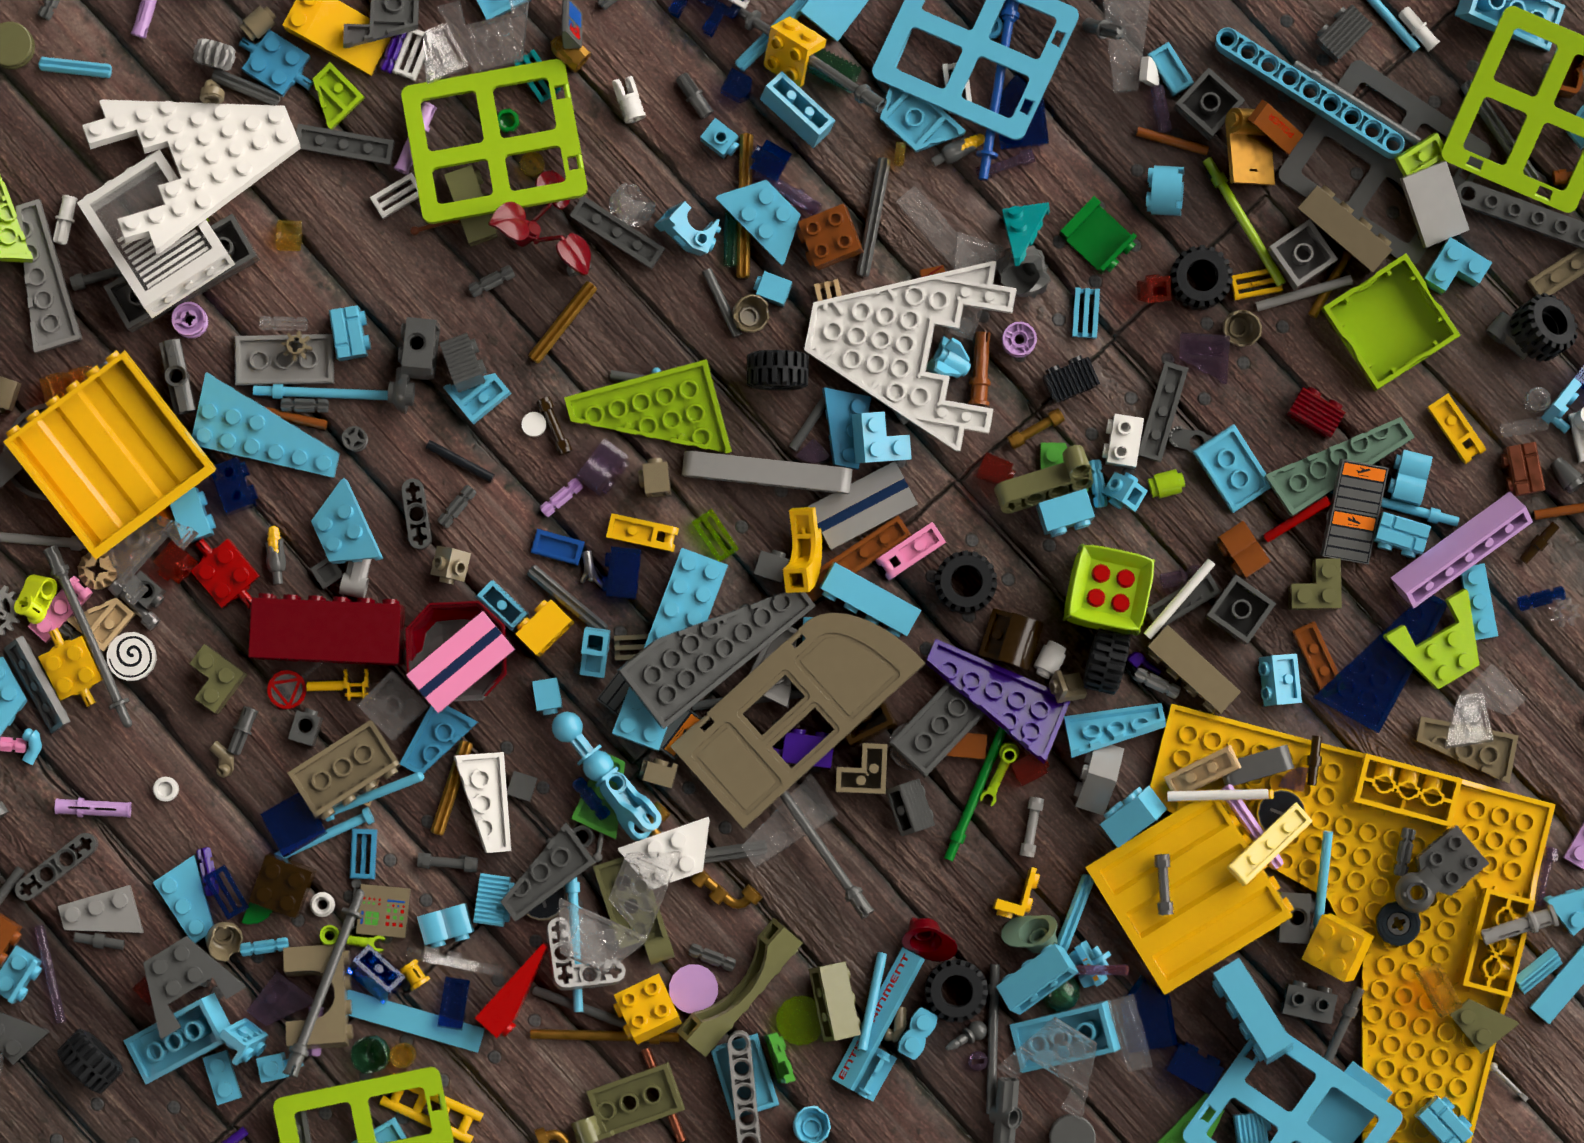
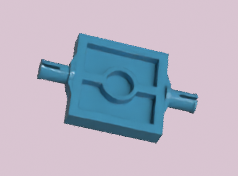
M271 30L256 45L245 37L242 38L239 46L250 52L249 59L242 67L243 72L272 91L279 93L282 97L296 83L307 90L312 87L314 82L302 75L305 65L310 60L309 54Z

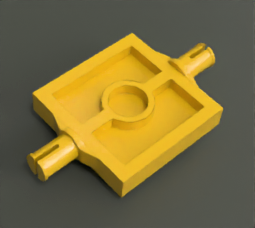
M58 628L48 632L55 646L50 651L38 656L60 701L71 695L80 694L86 707L96 703L89 689L103 679L84 636L81 635L73 640L64 641Z

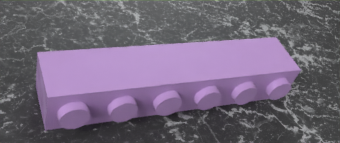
M1508 492L1393 575L1391 580L1397 592L1413 608L1417 607L1533 523L1526 506L1511 492Z

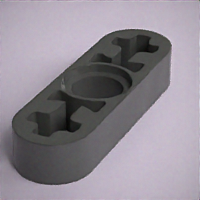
M411 478L402 485L408 538L410 544L415 549L424 550L432 542L425 488L418 479ZM414 483L416 487H420V491L416 492V499H422V503L408 505V501H413L411 493L406 492L411 487L410 484ZM415 507L421 508L424 512L423 518L419 521H413L410 518V511ZM426 523V528L421 527V533L427 536V539L423 540V545H419L417 541H414V537L418 536L417 529H411V525L419 526Z

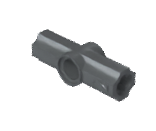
M170 339L159 343L165 369V380L168 383L174 414L184 415L196 411L181 339ZM176 371H182L183 379L179 383H173L172 375Z
M998 1078L996 1103L991 1107L989 1113L990 1122L994 1124L993 1143H1015V1132L1023 1118L1021 1109L1017 1108L1019 1079Z

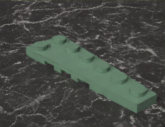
M1402 417L1345 442L1331 446L1319 453L1310 455L1298 462L1266 474L1264 478L1292 517L1334 490L1340 459L1374 465L1415 437Z

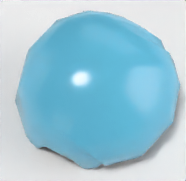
M818 1106L804 1107L796 1114L793 1121V1131L796 1137L803 1143H821L828 1137L831 1129L828 1115Z

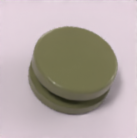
M0 23V66L6 69L24 67L31 61L35 52V42L32 35L19 23Z

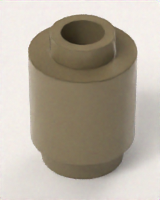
M259 6L242 20L244 23L239 27L253 41L255 38L259 39L276 25L273 21L276 16L267 6L264 9Z

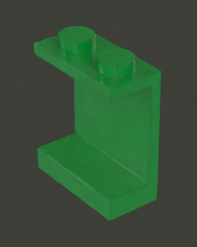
M1093 196L1065 225L1059 235L1102 275L1106 270L1110 273L1119 264L1117 258L1122 253L1127 255L1136 246L1133 241L1137 235L1135 233L1131 235L1100 206L1101 201Z

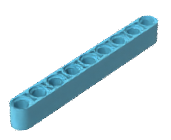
M1223 28L1218 32L1215 47L1221 54L1384 157L1394 159L1401 154L1405 141L1398 132L1236 30ZM1228 36L1233 40V44L1225 46L1221 43L1220 39ZM1249 49L1253 52L1254 56L1246 59L1241 55V51ZM1265 62H1270L1274 65L1275 69L1271 72H1266L1262 69L1261 65ZM1290 75L1295 79V83L1287 85L1283 82L1282 78ZM1311 88L1315 91L1316 96L1307 98L1304 96L1303 90ZM1327 101L1334 102L1337 109L1328 111L1325 109L1324 103ZM1352 114L1357 118V123L1348 124L1344 117ZM1369 127L1375 128L1378 136L1369 137L1366 135L1365 130ZM1390 140L1396 141L1399 149L1395 151L1389 150L1386 142Z

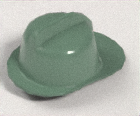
M1050 915L1019 916L1011 919L1004 925L1001 931V938L1009 946L1025 947L1033 953L1040 954L1046 946L1058 944L1055 933L1057 921Z

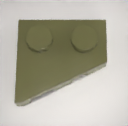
M1471 999L1464 1001L1449 1014L1481 1054L1519 1024L1516 1020Z

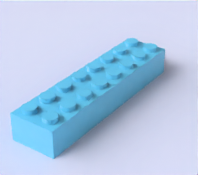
M681 548L644 648L657 638L708 620L728 565ZM629 686L612 735L659 752L668 726L665 729L659 726Z

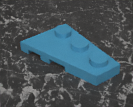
M824 387L822 392L825 398L826 419H828L833 465L857 470L860 463L855 464L852 414L869 413L871 397Z
M431 705L400 764L415 773L422 772L424 774L464 737L478 721L450 706L437 713Z

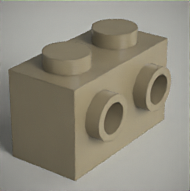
M662 458L648 459V464H642L643 470L638 471L639 483L641 488L645 487L647 498L671 496L668 463L663 462Z

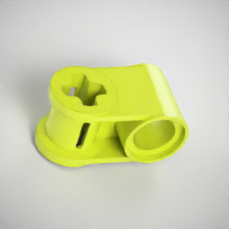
M35 574L28 576L19 597L15 601V612L19 615H25L32 624H38L44 620L53 597L57 593L58 585L55 579Z

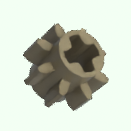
M299 330L296 336L287 333L289 339L287 342H281L288 349L283 354L285 356L292 354L294 362L301 356L306 360L307 356L305 354L307 350H313L312 347L307 345L311 338L306 336L302 339V333ZM299 341L303 347L298 348L297 352H295L291 346Z

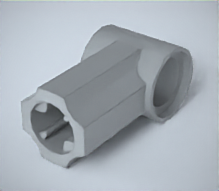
M364 559L362 562L348 561L346 573L343 574L339 594L354 598H365L369 578L367 577L372 559Z

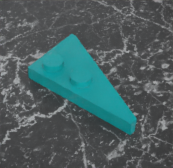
M1049 202L1002 209L1015 266H1020V263L1024 261L1026 249L1028 246H1032L1036 239L1038 230L1043 226L1045 214L1049 215Z

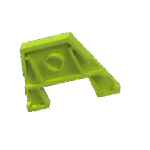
M1461 589L1445 599L1455 619V623L1416 646L1405 625H1400L1383 635L1384 639L1391 643L1397 649V652L1402 657H1405L1435 689L1442 688L1480 665L1467 589Z

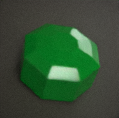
M512 109L501 110L497 115L499 128L505 134L514 133L520 125L519 116Z

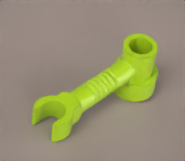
M1005 742L1000 747L999 755L1001 761L987 789L982 791L980 801L983 800L986 794H990L993 796L991 806L996 803V793L1010 763L1017 760L1019 756V748L1014 742ZM1012 751L1014 754L1011 757H1007L1005 753Z
M333 925L324 926L320 931L321 942L324 945L335 944L339 930ZM332 934L334 939L329 941L325 936ZM349 935L346 944L366 947L376 953H382L384 950L376 948L374 943L377 940L385 941V938L383 936L366 938Z

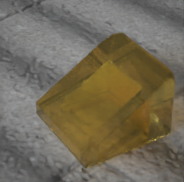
M277 221L275 238L277 250L301 251L302 221Z

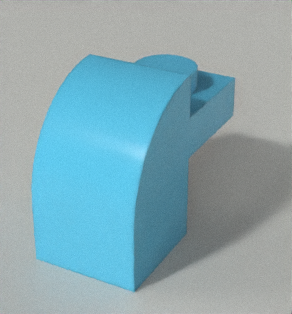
M585 627L581 650L580 675L605 677L610 630Z

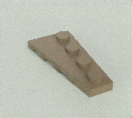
M1422 716L1419 717L1416 742L1510 784L1518 735Z

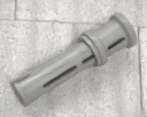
M1550 904L1546 909L1534 913L1529 911L1524 917L1481 930V935L1485 945L1529 931L1537 933L1539 929L1551 925L1556 927L1559 926L1554 907Z

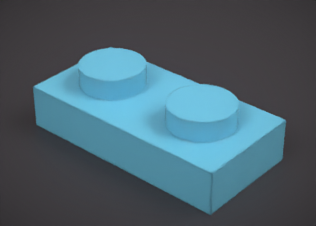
M228 1050L204 1057L203 1062L217 1105L241 1098L242 1094Z

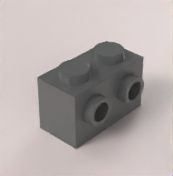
M1293 980V984L1286 983L1280 1013L1332 1024L1338 995L1331 994V988L1317 986V990L1307 988L1308 983Z

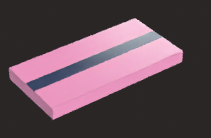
M482 611L406 675L436 712L440 713L512 653L515 648Z

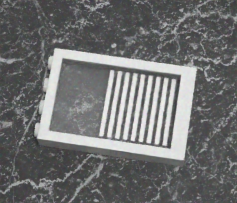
M160 149L147 155L145 159L127 168L122 174L107 181L102 187L87 194L82 200L77 202L151 318H154L235 265L206 219L159 254H156L150 237L125 243L118 219L164 205L158 185L179 179Z

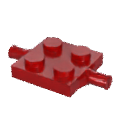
M203 538L199 540L195 546L198 547L204 556L201 562L190 570L221 608H225L230 602L238 598L245 603L248 609L251 608L252 597L247 591L251 584L260 577L258 572L230 539H226L222 544L213 549L209 547Z

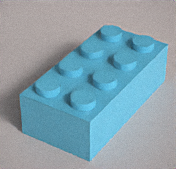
M1240 958L1213 973L1214 981H1212V986L1219 998L1225 997L1227 1011L1233 1019L1237 1017L1240 1021L1239 1029L1246 1040L1251 1039L1254 1043L1252 1050L1260 1062L1264 1060L1268 1065L1293 1049L1292 1040Z

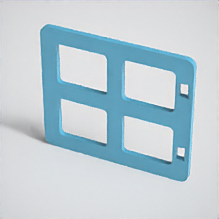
M904 0L873 66L872 73L877 81L1009 139L1020 140L1025 136L1077 24L1079 13L1075 7L1059 0H1013L1056 20V24L1040 58L1034 59L989 38L1006 0H986L971 30L924 11L922 6L925 0ZM912 29H919L962 49V53L945 88H938L895 68V64ZM1056 32L1064 34L1059 47L1052 44ZM979 58H985L1029 78L1026 89L1011 118L1002 116L962 97L964 88ZM1025 99L1033 102L1027 115L1020 112Z
M1288 1034L1293 1042V1049L1286 1053V1055L1316 1076V1079L1293 1111H1286L1245 1082L1246 1077L1258 1062L1257 1057L1253 1061L1246 1057L1252 1045H1254L1252 1040L1249 1039L1185 1128L1183 1139L1185 1143H1217L1207 1136V1131L1231 1099H1236L1278 1129L1270 1143H1332L1309 1127L1307 1122L1327 1093L1333 1088L1378 1118V1123L1363 1143H1388L1402 1122V1113L1389 1102ZM1211 1107L1216 1112L1207 1123L1201 1118L1207 1109Z

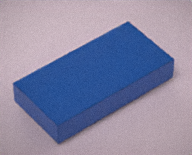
M537 529L531 553L579 566L585 542Z

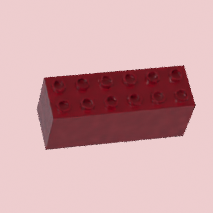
M259 593L258 598L252 597L249 657L256 660L403 666L406 607L401 605L400 601L396 599H382V603H375V600L372 598H358L357 602H350L351 599H348V597H333V601H326V598H323V596L309 595L308 600H301V597L291 594H283V599H277V596L274 594Z

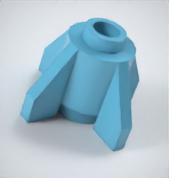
M942 336L939 348L935 352L933 359L927 363L926 370L935 374L953 376L954 378L964 377L971 367L969 363L970 358L960 341L953 337L948 339Z

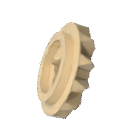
M90 552L81 557L78 565V574L85 586L100 590L114 582L118 571L117 563L107 552L96 560ZM99 559L100 567L107 570V572L99 573L98 577H95V573L89 570L88 567H95Z

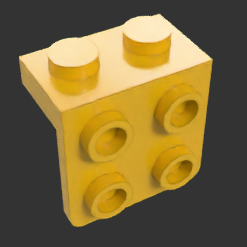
M789 16L771 26L764 66L776 75L782 71L795 84L802 87L804 85L809 56L825 48L827 39Z
M1029 868L1019 905L1000 899L994 900L992 909L997 910L996 915L1012 919L1013 915L1024 917L1025 913L1030 912L1033 899L1029 898L1031 889H1036L1040 877L1039 874H1036L1037 868Z

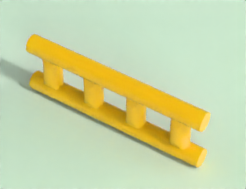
M423 1088L408 1089L419 1095L413 1109L399 1103L405 1090L393 1092L391 1098L382 1097L379 1105L432 1128L430 1117L422 1113L426 1104ZM438 1094L430 1096L431 1101L440 1104ZM445 1096L448 1114L451 1109L464 1115L458 1129L451 1126L453 1138L463 1143H471L474 1136L467 1133L473 1120L480 1122L484 1113Z

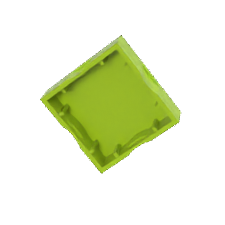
M1407 253L1321 309L1374 391L1385 386L1461 336L1442 306L1431 296L1426 282Z

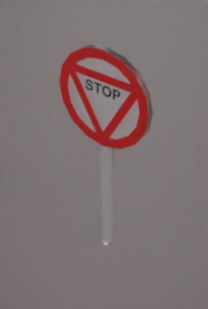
M317 662L301 676L291 670H282L274 674L267 686L268 697L271 702L282 709H292L300 705L307 692L304 679L325 662Z

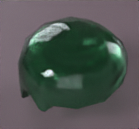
M1072 977L1041 1000L1047 1008L1053 1011L1069 1010L1076 1005L1080 998V986L1076 979Z
M369 1035L358 1039L351 1048V1061L354 1067L363 1074L382 1071L389 1065L391 1060L390 1048L386 1040L377 1035Z

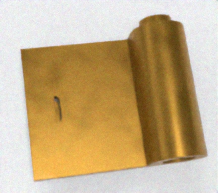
M1231 108L1225 117L1230 183L1275 185L1272 142L1248 120L1255 109Z

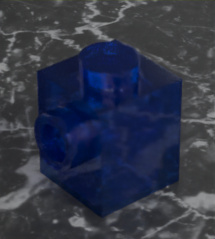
M766 140L762 147L757 145L751 158L755 161L751 168L777 182L792 153Z

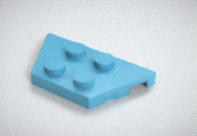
M890 86L886 96L887 103L882 110L880 121L914 152L917 153L966 133V130L943 109Z
M767 180L720 194L715 198L781 266L785 263L801 214Z
M345 478L341 479L311 520L329 562L341 564L347 561L362 562L364 559H383L349 482Z
M0 657L1 736L7 726H10L15 720L17 712L21 711L28 701L4 657Z

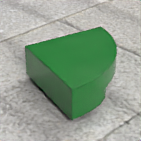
M249 902L242 923H260L267 919L273 910Z

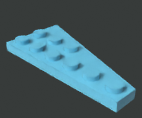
M205 373L192 433L193 439L200 447L328 477H335L340 456L339 452L303 432L295 425L285 421L251 398L239 393L228 384L221 382L210 373Z

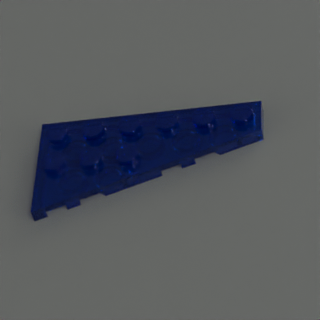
M1432 595L1417 607L1413 608L1410 606L1312 698L1366 728L1379 733L1414 669V666L1405 657H1402L1397 652V649L1384 639L1383 635L1400 625H1405L1416 646L1431 637L1448 606L1446 601Z

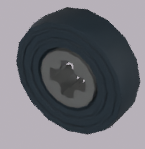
M1393 901L1380 909L1376 916L1375 925L1378 934L1385 942L1391 945L1402 946L1409 944L1417 937L1420 931L1421 920L1418 913L1407 912L1398 905L1397 901ZM1395 917L1405 920L1402 924L1403 929L1392 928L1391 925L1394 924L1393 919Z

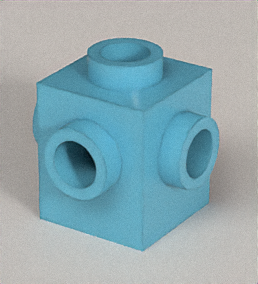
M1114 472L1102 493L1110 498L1108 502L1120 510L1122 507H1126L1136 512L1148 490L1137 483L1138 479L1127 472L1125 475Z

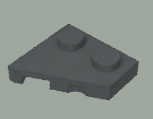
M0 1011V1052L12 1065H15L50 1031Z

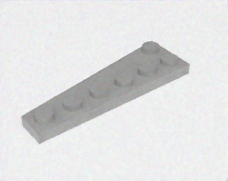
M40 199L17 205V220L21 231L25 235L27 247L33 256L32 263H23L28 295L27 302L31 319L33 350L37 354L83 339Z

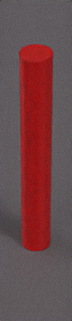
M1325 496L1264 533V538L1269 543L1330 506V500Z

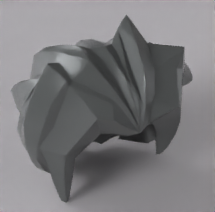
M1034 245L1028 246L1026 257L1020 263V266L1014 265L1011 249L1004 250L1006 255L996 261L1000 282L1006 287L1016 288L1017 297L1027 298L1031 296L1035 298L1037 294H1043L1051 279L1047 273L1048 265L1045 264L1042 250L1035 249Z

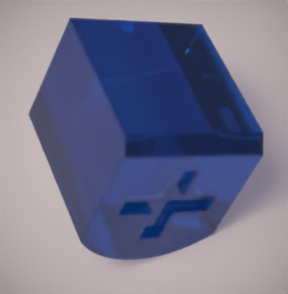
M732 68L721 87V94L738 103H743L752 93L751 77Z

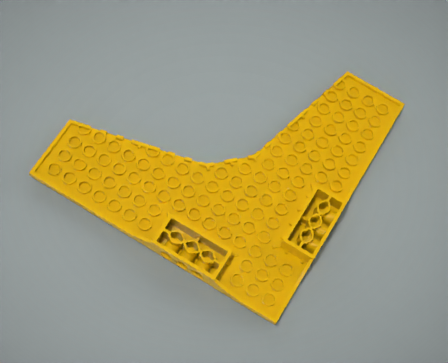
M1170 704L1166 727L1163 731L1150 782V787L1166 806V811L1174 813L1192 801H1168V791L1170 789L1164 779L1165 776L1229 745L1232 746L1238 759L1287 744L1294 765L1293 769L1245 782L1253 789H1285L1294 792L1302 799L1307 815L1313 820L1279 853L1283 859V865L1275 870L1317 893L1323 831L1333 832L1326 899L1337 917L1374 936L1362 962V989L1365 991L1361 997V1067L1393 1092L1387 1099V1102L1402 1113V1122L1388 1143H1440L1415 1117V1114L1435 1095L1441 1099L1445 1096L1455 1106L1452 1111L1458 1117L1463 1115L1472 1124L1469 1129L1474 1133L1496 1043L1481 1054L1449 1014L1467 999H1471L1503 1015L1505 1014L1508 1002L1512 996L1527 932L1485 945L1481 930L1524 917L1529 911L1533 912L1539 871L1556 804L1321 743L1320 756H1322V765L1318 769L1317 786L1307 785L1309 765L1306 764L1307 755H1310L1312 740ZM1221 777L1194 791L1211 790L1213 788L1214 790H1221L1225 786ZM1244 783L1233 786L1235 790H1245L1243 787ZM1242 800L1244 804L1247 806L1249 800ZM1260 800L1255 801L1250 807L1247 806L1257 823L1256 811ZM1228 803L1224 805L1229 814L1233 812ZM1242 824L1237 826L1242 835L1247 833ZM1457 825L1489 864L1452 896L1436 893L1432 905L1427 910L1418 913L1421 920L1420 931L1412 942L1402 946L1391 945L1385 942L1377 932L1375 925L1376 916L1383 906L1396 901L1394 890L1396 883L1402 876H1397L1393 872L1395 864L1398 862L1396 857L1399 842L1402 841V829L1410 828L1416 830L1415 840H1412L1414 845L1410 863L1407 864V867H1409L1408 873L1417 872L1414 857L1449 827ZM1417 885L1413 886L1410 890V895L1414 900L1419 899L1422 895V890ZM1395 917L1393 919L1394 924L1391 925L1392 928L1403 929L1402 924L1405 920ZM1376 1116L1373 1117L1362 1131L1361 1143L1366 1140L1379 1120ZM1473 1135L1465 1143H1471Z

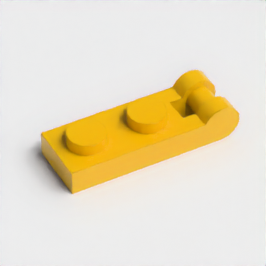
M1449 393L1427 407L1464 464L1470 462L1477 453L1480 455L1486 451L1484 444ZM1469 439L1472 446L1466 449L1462 443Z
M611 513L606 538L674 552L675 545L673 542L675 536L678 535L679 528ZM658 532L665 533L664 542L656 541Z

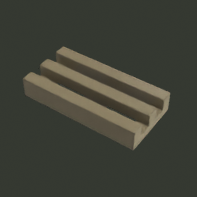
M649 634L614 636L615 661L630 660L635 656L620 655V651L643 650L645 644L620 645V641L647 640Z

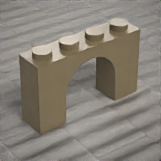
M335 944L283 948L284 973L287 977L310 975L323 977ZM345 947L331 981L334 987L333 1004L323 1016L317 1018L306 1046L307 1049L348 1047L349 1039H353V1026L348 1024V1015L352 1014L351 999L348 1000L347 990H351V976L347 975L346 966L351 964L350 951H346ZM306 1020L285 1021L286 1046L288 1049L298 1042Z

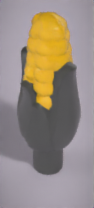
M979 133L969 138L965 136L958 141L947 144L941 149L940 154L930 158L932 164L936 167L944 162L951 164L959 161L966 155L977 151V146L984 143L985 136Z
M271 526L268 528V542L265 543L267 550L266 563L269 572L272 573L273 585L283 584L282 572L286 568L284 539L280 537L279 528Z

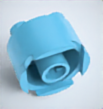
M1154 165V168L1148 169L1149 188H1152V190L1147 192L1146 195L1147 212H1151V215L1181 216L1184 167Z

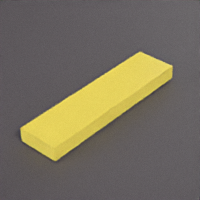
M1297 802L1294 803L1226 868L1242 886H1245L1313 820Z

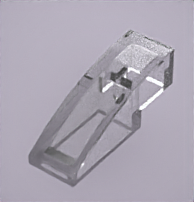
M1134 994L1108 1000L1128 1072L1152 1067L1153 1063Z

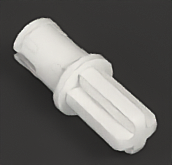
M1406 7L1399 13L1398 17L1412 32L1411 36L1415 35L1428 52L1440 42L1427 28V23H1423L1410 7Z
M62 195L59 214L55 216L57 223L53 242L62 245L67 244L71 224L75 222L73 216L78 198Z

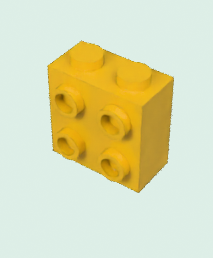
M659 973L614 994L617 1003L613 1004L618 1017L623 1016L627 1023L623 1025L624 1031L628 1039L633 1038L637 1045L682 1024Z

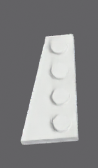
M504 752L453 756L485 853L511 851Z

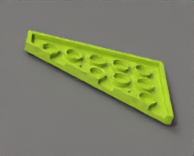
M707 359L564 397L570 421L662 439L688 446H696L703 449L725 453L732 452Z

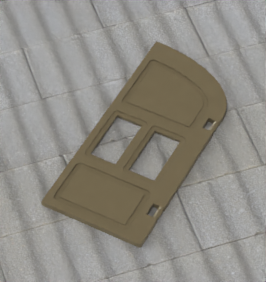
M843 613L821 614L803 624L797 632L780 645L670 747L740 826L745 829L926 663L892 633L868 620ZM803 634L806 639L795 648L792 643ZM786 675L805 697L768 731L761 735L743 714ZM816 708L834 730L791 768L775 751L773 746ZM712 718L714 723L706 731H703L701 727Z

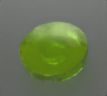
M803 995L793 996L786 1000L778 1009L776 1016L777 1029L781 1036L789 1043L796 1045L810 1044L822 1034L817 1007L813 998Z

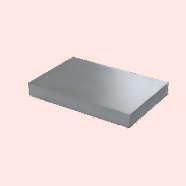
M1446 161L1400 178L1423 248L1470 230Z

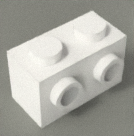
M1114 414L1113 419H1108L1106 433L1110 434L1109 444L1104 443L1102 458H1106V465L1130 469L1136 468L1144 418Z

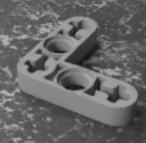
M554 918L549 922L546 928L553 983L558 989L574 990L619 984L623 980L625 967L619 961L575 964L568 922L563 918ZM555 924H559L560 928H564V930L561 932L560 938L561 941L566 940V942H558L553 944V942H556L558 939L557 933L555 931H552V929H554ZM557 948L566 949L568 958L565 960L557 959L554 954ZM570 964V966H566L565 973L571 979L568 980L567 984H564V981L558 978L562 975V966ZM611 967H614L615 971L620 972L616 978H613L611 974L603 976V980H600V968H603L602 973L609 972ZM586 969H591L595 972L596 979L588 982L583 978L582 972Z

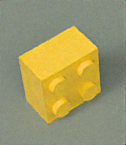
M543 600L534 609L536 614L531 619L526 617L516 627L519 630L516 635L539 658L574 624L552 600L548 602Z
M1332 913L1323 914L1308 943L1302 960L1343 982L1353 981L1374 936Z

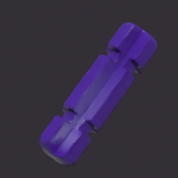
M407 33L395 35L390 39L384 54L385 59H382L380 64L382 71L392 73L395 65L394 61L397 60L403 45L402 41Z
M210 847L200 848L196 853L198 860L201 861L199 868L202 882L206 885L204 886L205 895L219 894V886L215 884L217 877L214 862L210 860V857H212Z

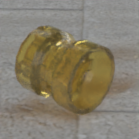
M408 1042L395 1045L390 1051L392 1064L398 1068L410 1066L416 1059V1049Z

